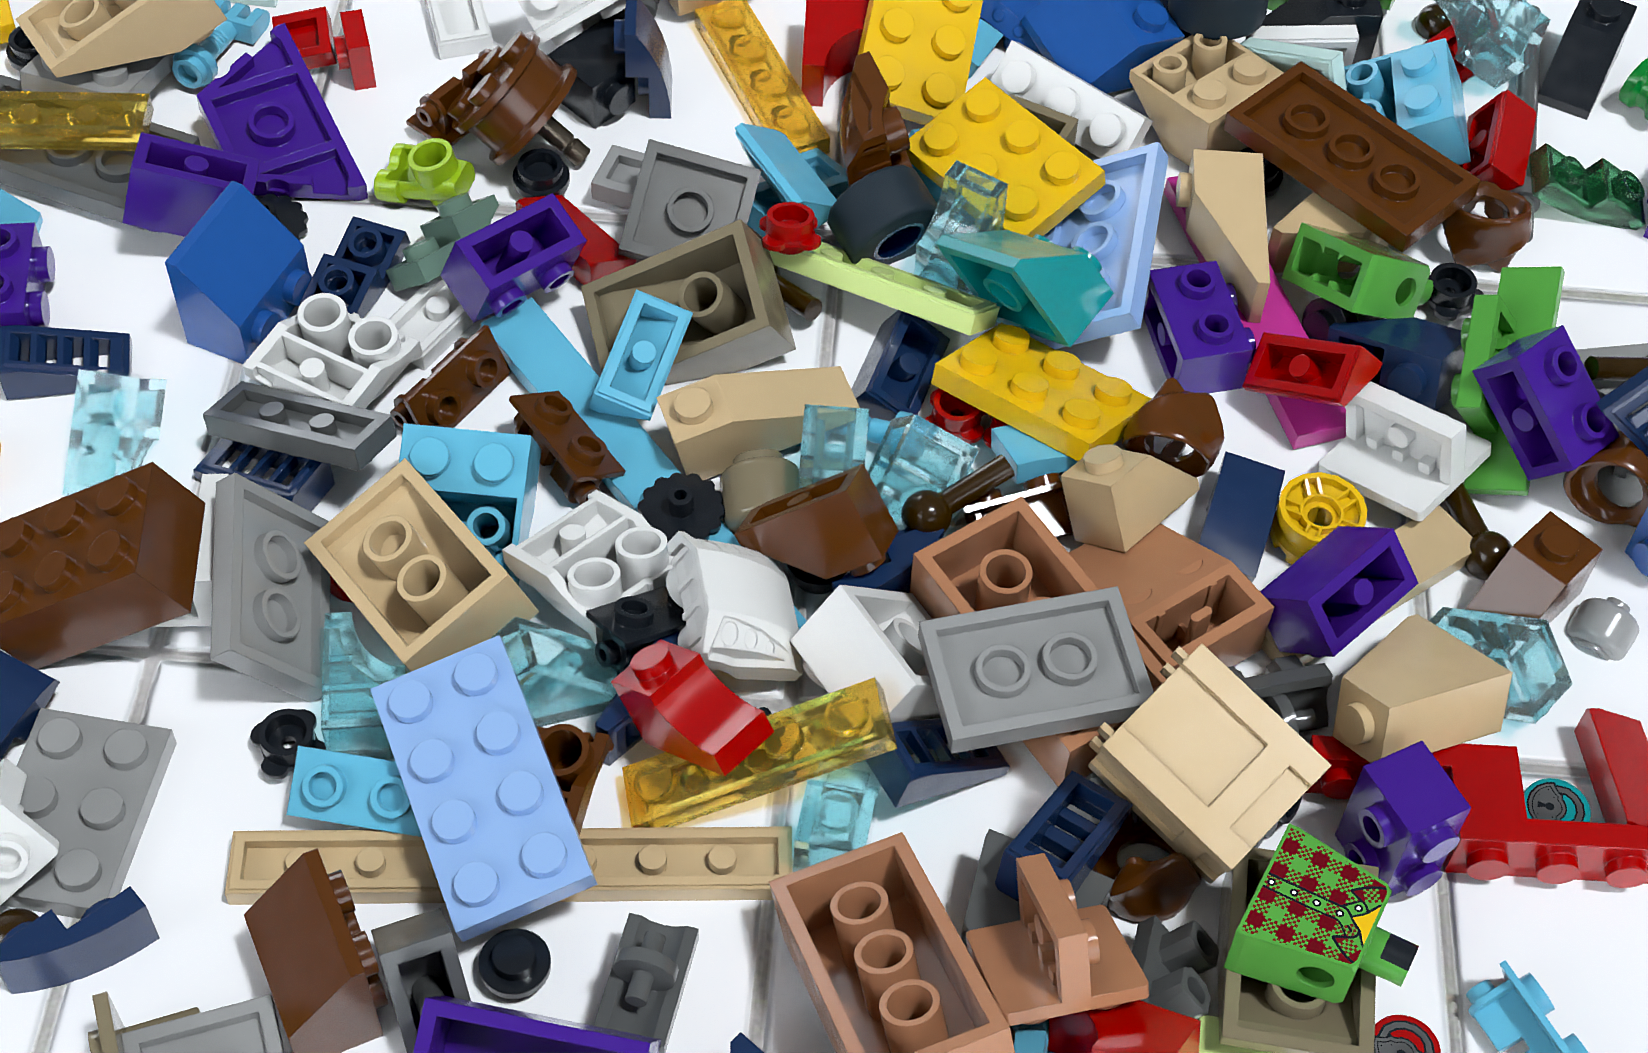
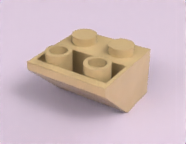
M1197 33L1195 36L1191 35L1131 69L1129 80L1149 119L1153 121L1152 125L1164 149L1190 167L1193 149L1239 152L1248 147L1223 130L1226 114L1284 72L1235 40H1227L1226 36H1220L1219 40L1203 38V34Z

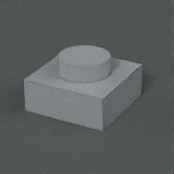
M612 144L591 182L592 199L630 209L645 153Z

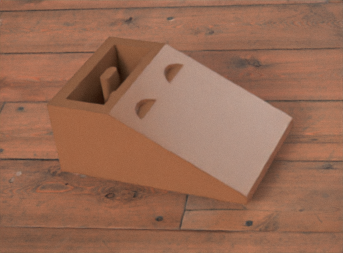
M1161 523L1125 553L1086 543L1069 552L1098 589L1118 586L1133 631L1163 667L1167 663L1174 669L1180 666L1171 657L1179 646L1188 655H1191L1202 643L1227 667L1235 666L1261 650L1274 606L1231 560Z

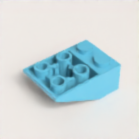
M1446 38L1344 66L1347 92L1456 164L1461 165L1471 162L1462 82Z
M404 423L399 463L404 458L407 459L519 586L520 579L504 563L502 549L510 544L517 546L529 538L536 501L542 450L531 435Z

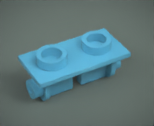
M298 746L286 815L422 837L396 761Z
M1506 960L1499 964L1505 979L1504 983L1495 988L1490 980H1484L1466 993V997L1472 1004L1468 1012L1472 1018L1476 1019L1499 1053L1505 1052L1522 1040L1530 1049L1525 1053H1589L1574 1033L1563 1039L1560 1037L1545 1016L1555 1010V1007L1543 988L1530 972L1518 978Z

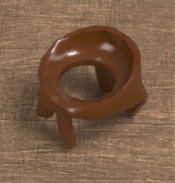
M1480 181L1476 196L1442 222L1446 241L1454 262L1467 268L1487 264L1497 272H1501L1502 267H1508L1516 253L1530 239L1532 204L1518 193L1500 189L1496 184L1488 181ZM1484 200V213L1487 217L1471 214L1470 212L1475 208L1476 204ZM1504 210L1507 212L1508 218H1504Z
M1173 377L1168 378L1156 395L1133 414L1125 427L1122 445L1127 451L1151 455L1195 478L1205 475L1218 457L1225 439L1223 422L1215 399L1208 393L1185 391L1177 379ZM1154 437L1172 439L1163 447L1159 454L1154 451ZM1186 444L1194 449L1189 454L1179 457L1183 453Z
M1619 431L1618 438L1575 470L1565 473L1563 488L1566 496L1580 513L1601 523L1630 525L1637 528L1648 507V457L1622 431ZM1610 465L1625 468L1634 474L1642 486V500L1636 502L1631 507L1619 506L1611 502L1598 486L1597 476L1599 470Z
M1130 812L1092 869V871L1114 879L1107 907L1119 917L1133 922H1142L1155 915L1160 921L1175 917L1186 907L1195 888L1202 882L1201 876L1196 872L1187 857L1182 853H1176L1144 821L1134 823L1132 812ZM1137 843L1151 844L1160 847L1168 853V856L1154 861H1146L1140 857H1129L1121 868L1117 863L1119 852L1125 847Z

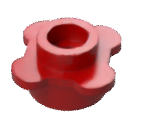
M783 202L770 207L767 215L759 221V228L766 233L762 238V246L769 251L786 255H795L819 248L821 237L815 234L814 231L818 226V220L813 210L804 204L796 202Z
M940 388L930 394V404L933 408L931 415L924 419L925 431L928 435L936 438L944 435L951 439H961L967 444L976 443L982 439L984 429L980 423L982 416L987 413Z

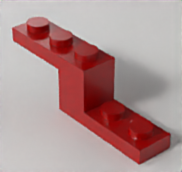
M1312 735L1309 744L1331 766L1305 793L1324 794L1328 798L1337 800L1350 799L1363 766L1370 764V762L1333 736ZM1461 743L1432 752L1433 756L1471 806V810L1458 833L1460 841L1448 853L1443 863L1444 872L1464 873L1478 880H1494L1504 876L1537 878L1539 881L1547 884H1563L1573 880L1603 881L1616 888H1632L1648 884L1647 825L1527 819L1517 746Z

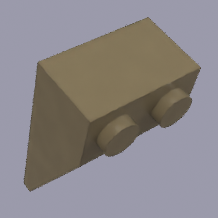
M741 219L581 286L601 373L636 289L693 312L665 385L703 379L716 374L744 371L796 350L770 252L762 246V239Z
M1253 847L1231 871L1226 872L1221 887L1217 946L1219 948L1217 961L1219 1044L1271 1053H1374L1376 975L1358 968L1344 1001L1331 1003L1224 968L1235 932L1275 853V850ZM1357 864L1378 877L1379 867Z

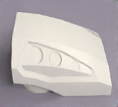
M319 293L305 299L300 304L296 315L278 322L242 366L245 375L262 386L366 409L374 399L389 387L409 363L419 360L423 354L420 341L410 336L405 339V335L398 334L397 327L391 320L381 316H370L362 319L357 313H348L346 305L340 297L330 293Z
M597 489L588 495V501L519 545L510 544L502 549L504 563L515 576L534 587L558 611L587 631L592 642L595 644L602 641L603 630L586 617V610L615 602L622 597L634 596L666 586L667 574L674 567L671 560L675 557L669 556L667 537L662 531L651 527L642 514Z
M678 531L667 543L669 556L675 557L671 560L674 567L668 572L666 578V587L669 595L684 609L682 618L683 621H686V626L679 633L678 646L700 653L711 671L718 669L732 675L736 679L796 681L803 675L802 656L790 642V639L798 632L799 627L789 582L780 562L760 552L739 545L694 539L687 533Z

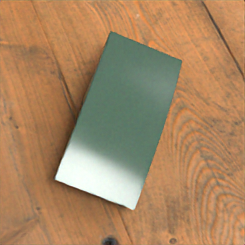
M465 192L438 204L436 208L440 216L420 225L425 239L403 249L402 252L406 260L385 270L395 292L426 284L440 276L454 243L490 224L499 206L495 195H489L472 201L468 192Z

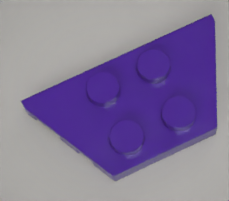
M285 23L277 25L270 31L271 41L253 57L245 52L230 65V70L226 75L214 79L196 95L199 111L218 150L261 159L254 195L265 196L266 194H275L279 197L286 195L298 198L361 201L368 198L367 184Z

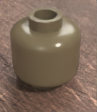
M772 449L749 450L737 455L733 459V465L725 469L719 482L723 498L722 504L725 508L724 523L735 534L752 509L767 501L802 488L801 474L797 465L783 458L781 452Z

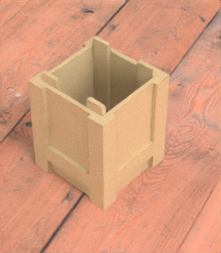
M1201 643L1191 655H1188L1180 646L1173 652L1171 657L1180 666L1174 669L1167 663L1161 669L1160 673L1167 680L1116 731L1106 722L1100 726L1097 732L1106 742L1103 743L1097 736L1090 741L1089 746L1097 755L1087 767L1116 795L1132 803V810L1176 853L1184 854L1196 872L1211 884L1225 872L1231 871L1300 797L1330 768L1331 764Z

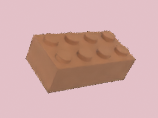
M1022 496L913 554L910 593L916 597L932 619L1099 590ZM1134 632L1153 691L1155 692L1167 680L1160 673L1163 666ZM1124 722L1109 724V726L1116 731ZM1098 726L1023 740L1022 742L1057 787H1059L1071 771L1083 777L1093 773L1087 766L1096 757L1097 753L1089 746V743L1095 736L1103 743L1106 740L1097 732L1100 728Z
M903 832L769 881L784 941L836 1053H1015L1011 1030Z

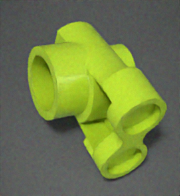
M431 138L417 145L396 143L391 149L387 168L379 170L376 174L374 194L381 201L406 203L409 199L430 200L434 206H437L452 197L468 192L475 180V170L471 162L457 159L451 144L444 139Z

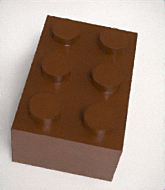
M152 461L0 522V649L31 667L40 669L191 613L206 503Z

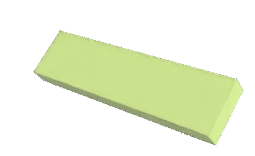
M822 241L819 248L795 255L769 251L773 265L969 336L995 327L1000 308L996 306L997 303L870 258H862L857 264H853L843 249Z

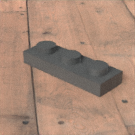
M244 381L238 383L202 414L208 435L361 471L397 437L393 417L390 414Z

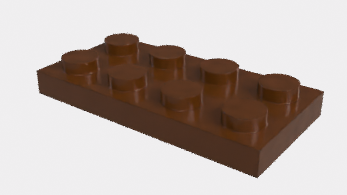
M1302 61L1226 114L1223 130L1255 152L1263 153L1265 159L1402 253L1476 196L1481 181Z

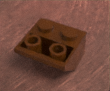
M318 848L303 853L243 914L293 1053H342L383 1036L376 1009L389 1005L378 974L380 970L365 930L361 931L354 913L356 911L344 875L341 869L327 874Z

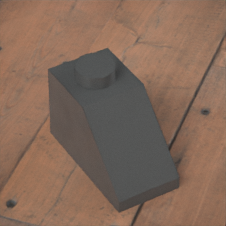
M441 907L371 930L407 1053H413L426 997L449 996L471 1001L454 938Z

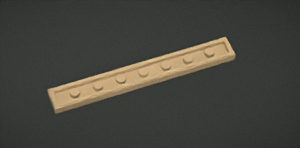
M792 826L582 828L579 837L598 885L558 902L773 900L769 881L793 873ZM381 830L233 831L225 896L229 905H253L303 853L318 848L327 874L341 869L354 904L445 903L422 837Z

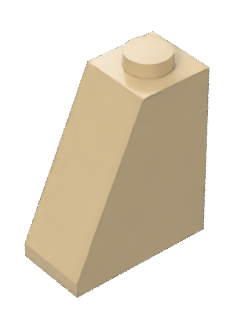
M1418 614L1408 616L1342 676L1332 736L1372 763L1420 741H1423L1432 753L1500 732L1513 672Z

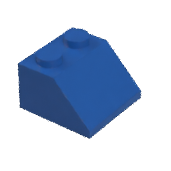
M1042 0L1024 14L1021 20V24L1043 57L1106 94L1133 88L1129 80L1131 69L1177 44L1185 37L1160 0Z
M235 181L229 183L165 261L187 343L241 364L246 362L278 322L286 320L296 306H300V301L312 279L304 245L247 188Z

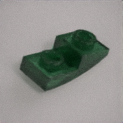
M1547 143L1529 154L1532 195L1544 203L1569 215L1601 225L1638 230L1646 224L1643 205L1645 191L1640 180L1632 172L1620 170L1605 158H1601L1585 169L1575 157L1565 156Z

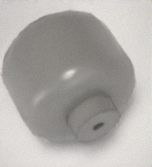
M1592 597L1581 602L1569 621L1566 631L1573 638L1572 642L1593 650L1607 661L1609 659L1619 661L1626 656L1637 639L1640 628L1636 619L1629 613L1630 607L1620 599L1615 597H1608L1607 599Z

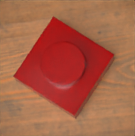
M326 6L272 17L273 28L285 23L308 70L337 64L332 23Z
M362 9L340 12L343 35L333 37L339 70L350 68L355 91L377 87Z

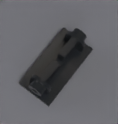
M666 586L638 595L622 597L615 602L586 610V617L603 630L602 641L598 642L595 646L596 659L603 668L611 667L616 671L626 669L630 665L633 656L641 649L652 645L656 639L680 632L686 626V621H683L682 618L684 609L671 598Z

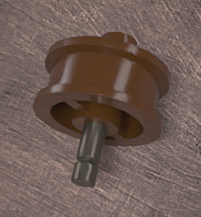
M519 31L509 40L504 48L497 45L484 58L477 69V72L483 77L473 90L469 87L465 88L452 102L446 113L453 118L451 127L458 134L469 131L491 149L489 160L497 166L504 164L515 156L537 133L557 151L563 152V156L571 163L578 166L585 160L591 149L578 138H574V135L552 116L571 89L577 76V70L569 63L560 67L538 48L540 37L533 31L526 34Z

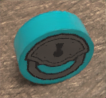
M1554 778L1541 779L1532 783L1524 792L1527 819L1590 822L1591 809L1586 797L1579 789L1566 781Z

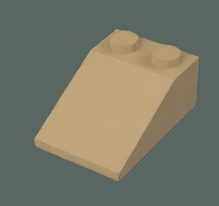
M41 0L15 20L49 69L58 78L182 52L193 43H198L208 38L214 29L226 21L227 18L214 0Z
M406 458L304 542L411 672L498 635L505 642L539 613V610L507 571Z

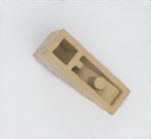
M1193 149L1189 172H1179L1176 207H1185L1186 232L1207 262L1217 261L1225 283H1231L1234 286L1237 294L1238 308L1248 322L1260 323L1270 286L1263 153Z
M841 366L716 374L656 397L686 476L695 473L700 475L702 480L722 474L726 468L733 465V459L740 453L755 449L781 451L863 419L862 411Z

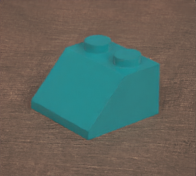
M1009 230L943 234L935 243L974 296L997 303L996 306L1000 308L996 322L1020 327L1030 334L1067 347H1071L1114 294L1100 274L1102 270L1100 262L1089 251L1079 246H1074L1072 249L1062 247L1038 234L1029 237Z

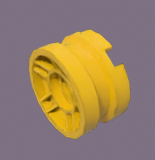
M1322 472L1302 474L1290 480L1281 491L1270 530L1274 548L1280 547L1286 554L1285 561L1292 565L1338 526L1365 527L1368 509L1361 493L1346 480L1336 475Z

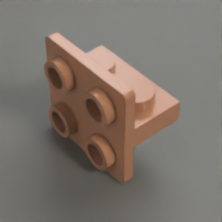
M1045 853L1016 858L1020 920L966 932L967 949L1009 1026L1039 1024L1049 1018L1093 1009H1112L1123 1003L1149 997V982L1107 907L1095 905L1077 909L1075 894L1070 881L1067 878L1058 879Z

